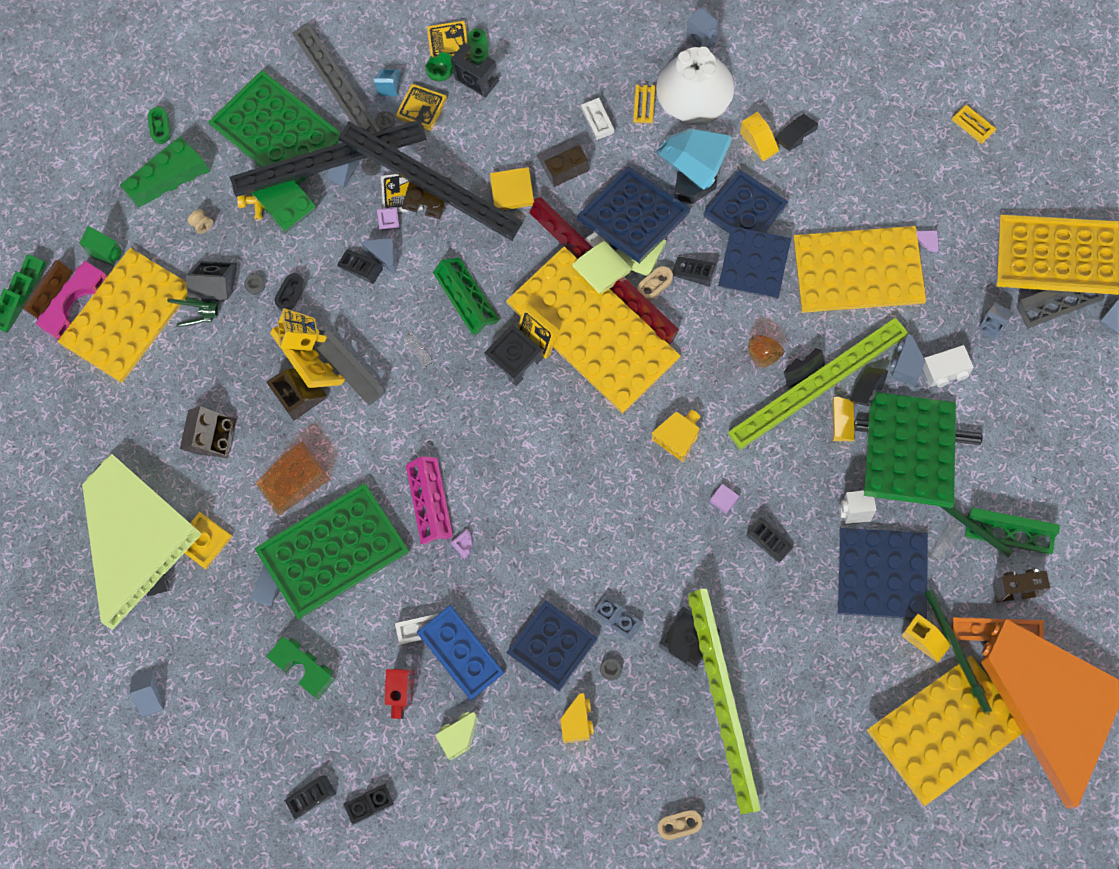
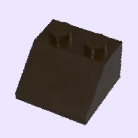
M573 139L537 154V158L553 187L589 171L588 159L581 146Z

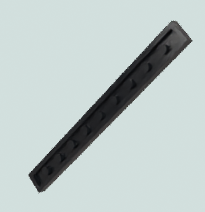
M421 119L372 134L396 149L427 140ZM339 143L229 177L233 192L236 197L368 157L344 143Z
M350 121L338 138L342 143L513 241L523 224L520 220Z

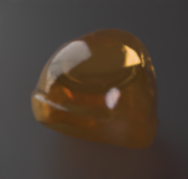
M754 334L749 338V356L761 368H767L775 364L785 353L784 348L768 336Z

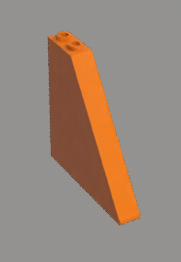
M1007 619L995 623L990 632L993 636L990 642H987L983 647L982 654L984 656L981 663L1063 805L1068 809L1077 808L1119 709V679Z

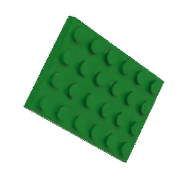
M263 70L252 78L208 121L214 130L260 167L336 145L341 134ZM307 176L295 179L294 182L299 185Z
M876 392L872 406H869L863 496L953 508L955 492L956 402Z
M365 483L254 548L298 620L409 553L406 545Z

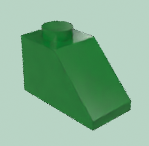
M87 226L79 244L93 260L114 266L121 257V247L113 239Z

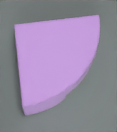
M916 231L918 243L929 251L938 252L937 231Z
M467 529L451 542V545L464 560L470 554V549H472V538Z

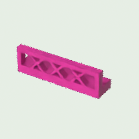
M421 456L408 463L406 470L421 544H427L435 539H449L453 537L438 459ZM416 466H418L419 471L417 477L415 476L414 468ZM420 486H422V494H421V497L419 496V493H418V490H419V487H420ZM424 505H425V507H426L425 516H423V513H422V509H423ZM427 526L430 527L431 535L429 536L426 534Z

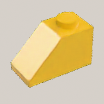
M758 112L741 121L740 134L762 161L779 152L769 125Z

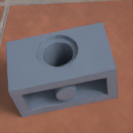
M701 7L687 19V41L694 47H707L709 51L713 50L717 44L718 21Z

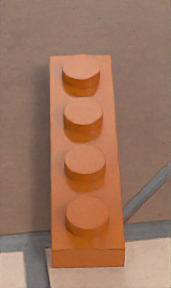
M952 617V630L957 640L990 641L993 636L990 632L994 624L1005 619ZM1007 619L1044 639V620Z

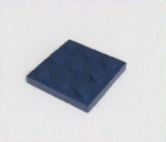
M739 169L705 210L703 216L729 234L731 226L766 233L788 206V201Z
M731 226L718 287L779 299L791 238Z
M545 600L506 653L560 692L595 645L598 638Z

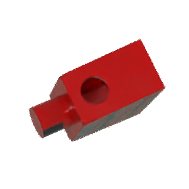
M386 669L385 705H391L392 719H404L405 706L412 704L415 670ZM397 691L401 693L400 700L396 697Z

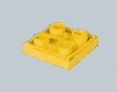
M529 167L490 173L494 206L501 210H509L533 205L534 198Z

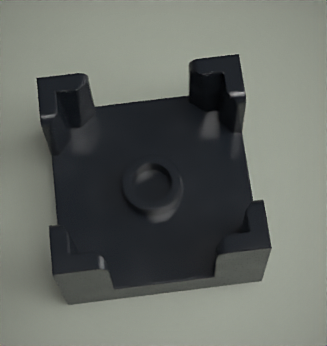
M464 42L450 59L455 80L486 98L499 82V77L492 76L489 80L487 79L496 68V61L487 57L479 68L476 67L469 59H464L471 50V46Z
M513 324L484 352L486 361L493 367L496 365L507 374L508 380L515 386L523 380L522 373L534 361L538 365L544 358L543 350Z
M682 607L672 627L659 642V647L696 671L703 661V656L699 648V639L694 627L692 612Z

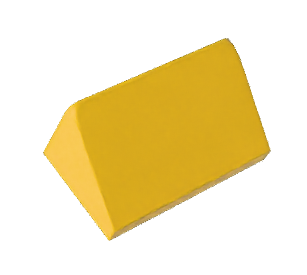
M833 397V441H855L854 404L849 399Z

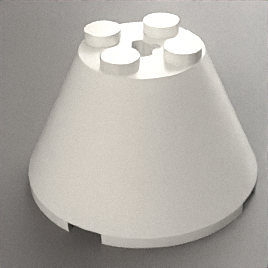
M693 47L681 52L661 71L657 80V98L661 107L670 116H674L685 123H705L719 117L726 111V108L733 99L734 81L728 68L707 47Z

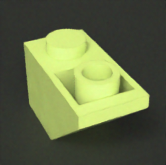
M474 712L462 714L457 718L458 722L453 725L448 723L438 730L439 733L435 735L449 760H453L470 749L478 717Z

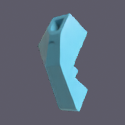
M689 128L667 137L655 153L669 166L682 172L694 184L704 190L714 183V177L723 163L732 137L722 133Z

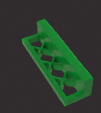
M460 257L441 260L432 273L471 334L477 335L486 325L498 323L500 319ZM452 265H456L459 271L454 269ZM462 280L467 282L470 287L464 285ZM472 296L478 298L479 302L475 301ZM482 311H483L484 313L488 314V316H489L490 318H487V319H486L485 316L483 315Z
M971 508L967 516L975 523H980L991 535H993L991 530L994 528H1002L1007 536L997 539L1006 546L1050 555L1053 554L1055 537L1060 531V525L977 508ZM966 527L965 538L985 541L977 534L970 533L971 530ZM1018 531L1024 532L1029 540L1025 543H1019L1013 537V534ZM1039 536L1050 537L1048 548L1040 547L1034 539Z

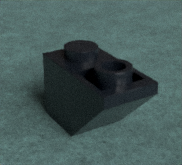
M678 171L674 197L680 202L694 204L716 189L717 176L714 177V183L709 188L703 190L682 172Z

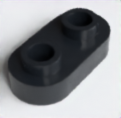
M292 273L283 281L274 299L280 311L283 308L292 310L305 289V281L301 275ZM298 283L296 288L292 287L293 284ZM285 300H289L288 304H283Z

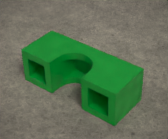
M283 636L266 657L286 673L294 665L303 664L305 674L298 684L319 700L336 680L331 676L333 671L325 664L321 667L316 664L317 658L308 650L304 654L299 649L301 645L292 637L288 640Z

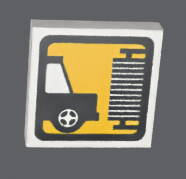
M398 174L381 176L383 209L397 207L398 213L408 212V210L402 209L409 184L408 180ZM419 204L418 210H423V205Z

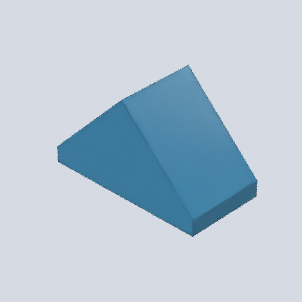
M380 69L374 78L379 96H398L400 69Z

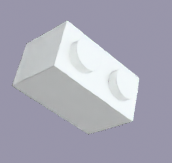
M963 345L924 358L923 371L930 387L936 385L937 387H943L949 384L951 380L957 379V381L968 378L974 367Z
M864 490L847 492L841 501V505H839L840 518H844L845 524L871 521L876 512L874 497L863 496Z

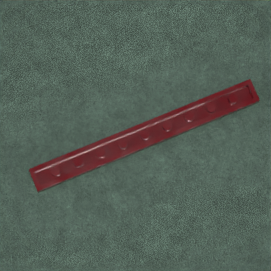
M541 197L534 200L529 214L577 259L593 248ZM625 277L617 280L614 286L609 288L650 326L661 340H665L669 345L674 341L679 329Z

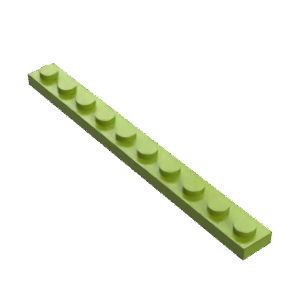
M895 317L728 432V436L741 451L900 342L909 333Z
M707 588L699 589L688 594L689 606L692 610L694 627L699 639V648L702 652L704 668L710 685V693L713 697L720 735L724 743L726 760L730 768L731 781L736 793L737 806L741 815L761 811Z

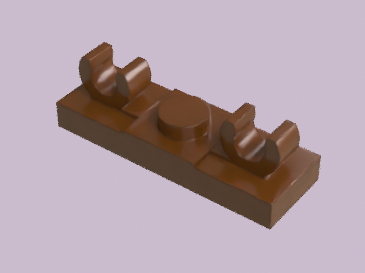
M55 259L22 309L38 320L39 316L50 306L52 299L58 295L73 271Z

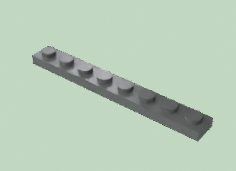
M306 24L292 32L293 37L350 122L370 134L381 131L310 25Z

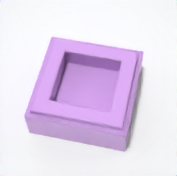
M397 207L377 209L379 229L400 227Z
M722 484L709 502L727 514L739 499V495Z

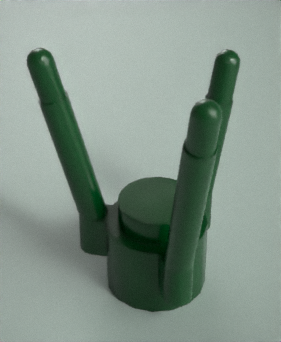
M185 297L186 301L167 299L169 303L199 307V314L204 317L177 323V327L212 322V318H217L218 316L217 302L200 301Z

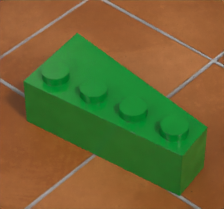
M180 136L122 182L120 187L139 208L161 197V194L169 190L173 191L177 189V186L187 181L189 183L201 174L209 173L210 170L204 160Z

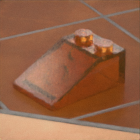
M302 441L286 452L260 478L256 485L276 514L280 516L330 479Z

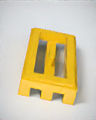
M636 85L634 123H653L655 85H651V87ZM639 92H643L641 118H638ZM647 92H651L649 118H645Z
M965 105L952 118L953 122L981 144L996 131L993 125L968 105ZM964 112L967 113V114H968L970 117H972L974 120H971L970 118H968V117H967L965 114H963V113H964ZM978 123L982 125L985 129H987L988 132H986L980 126H978Z

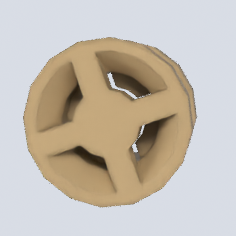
M202 209L192 212L187 220L191 226L195 227V231L198 234L205 233L213 225V220L210 217H206V213Z

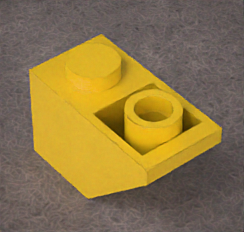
M919 614L916 615L901 635L937 663L950 647L948 640L938 628Z
M584 693L577 696L560 718L564 744L590 740V735L594 734L593 722L588 721L587 712H591L590 699H585Z

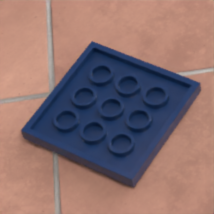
M627 166L577 215V220L640 264L690 213L691 208Z
M840 528L837 614L914 619L919 614L927 619V597L925 592H927L928 533Z

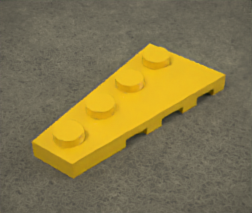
M273 327L270 334L280 347L278 327ZM281 348L309 388L343 385L345 378L341 374L337 376L332 371L333 367L329 363L324 364L319 359L320 355L315 350L306 351Z

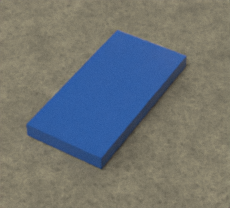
M451 605L416 632L470 700L474 699L505 673Z

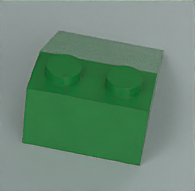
M294 180L251 193L284 234L316 209L314 203Z

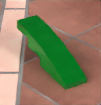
M27 254L20 272L15 271L9 288H3L0 296L1 331L8 333L23 310L22 307L37 286L48 262Z

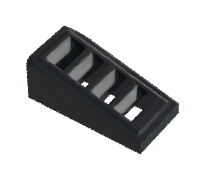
M346 249L337 264L339 268L371 284H374L383 270L378 261ZM351 257H353V260L351 261L350 265L348 266L347 263L349 262V260L351 259Z
M678 256L672 274L675 277L710 287L717 264ZM681 263L685 264L683 272L679 271ZM689 265L693 266L691 273H687ZM696 268H700L699 274H695ZM704 270L708 271L706 276L703 275Z
M762 517L747 532L746 536L778 563L793 549V546ZM761 527L764 528L763 532L759 536L756 535V532ZM767 533H770L771 536L764 542L762 539ZM776 538L778 542L770 548L769 545ZM783 544L785 547L777 554L775 551Z
M324 775L319 776L284 801L296 820L336 795V792L328 777ZM311 789H313L315 794L317 795V800H315L311 792ZM303 794H305L307 799L309 800V805H307L303 797ZM295 799L299 800L303 808L302 810H299Z

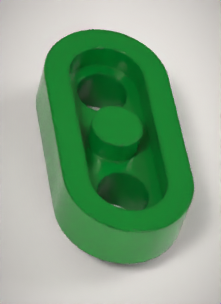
M475 28L467 36L468 45L471 46L469 55L472 63L481 65L489 57L487 36L484 30Z
M154 107L148 112L150 136L155 143L164 144L171 137L169 116L164 108Z

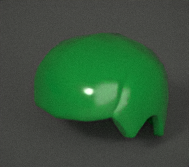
M440 52L437 57L430 56L425 64L426 75L436 82L448 80L453 75L450 60L452 56L445 52Z

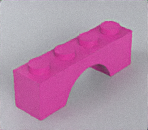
M84 261L77 267L71 279L64 284L57 297L52 299L46 311L39 316L36 325L45 333L59 340L71 324L69 311L72 304L84 295H94L107 276L101 270Z

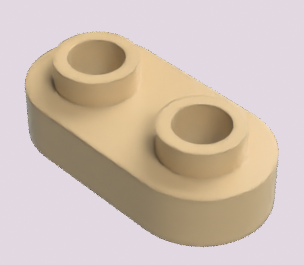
M664 266L656 268L639 283L638 291L649 301L654 300L671 285L673 281L672 271ZM663 276L666 280L660 281L659 278ZM649 289L651 290V293L646 294L644 293V291Z
M693 810L664 817L658 823V833L665 840H674L695 834L702 827V818L699 813ZM687 819H694L695 825L689 827L686 823ZM667 824L673 826L671 833H667L664 829Z

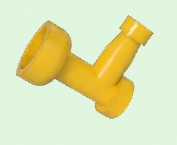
M245 194L237 197L239 208H245L247 204H254V219H262V206L253 196Z

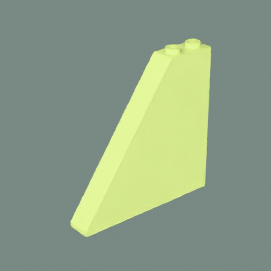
M111 454L103 460L94 473L87 477L82 487L100 619L105 626L113 630L202 533Z

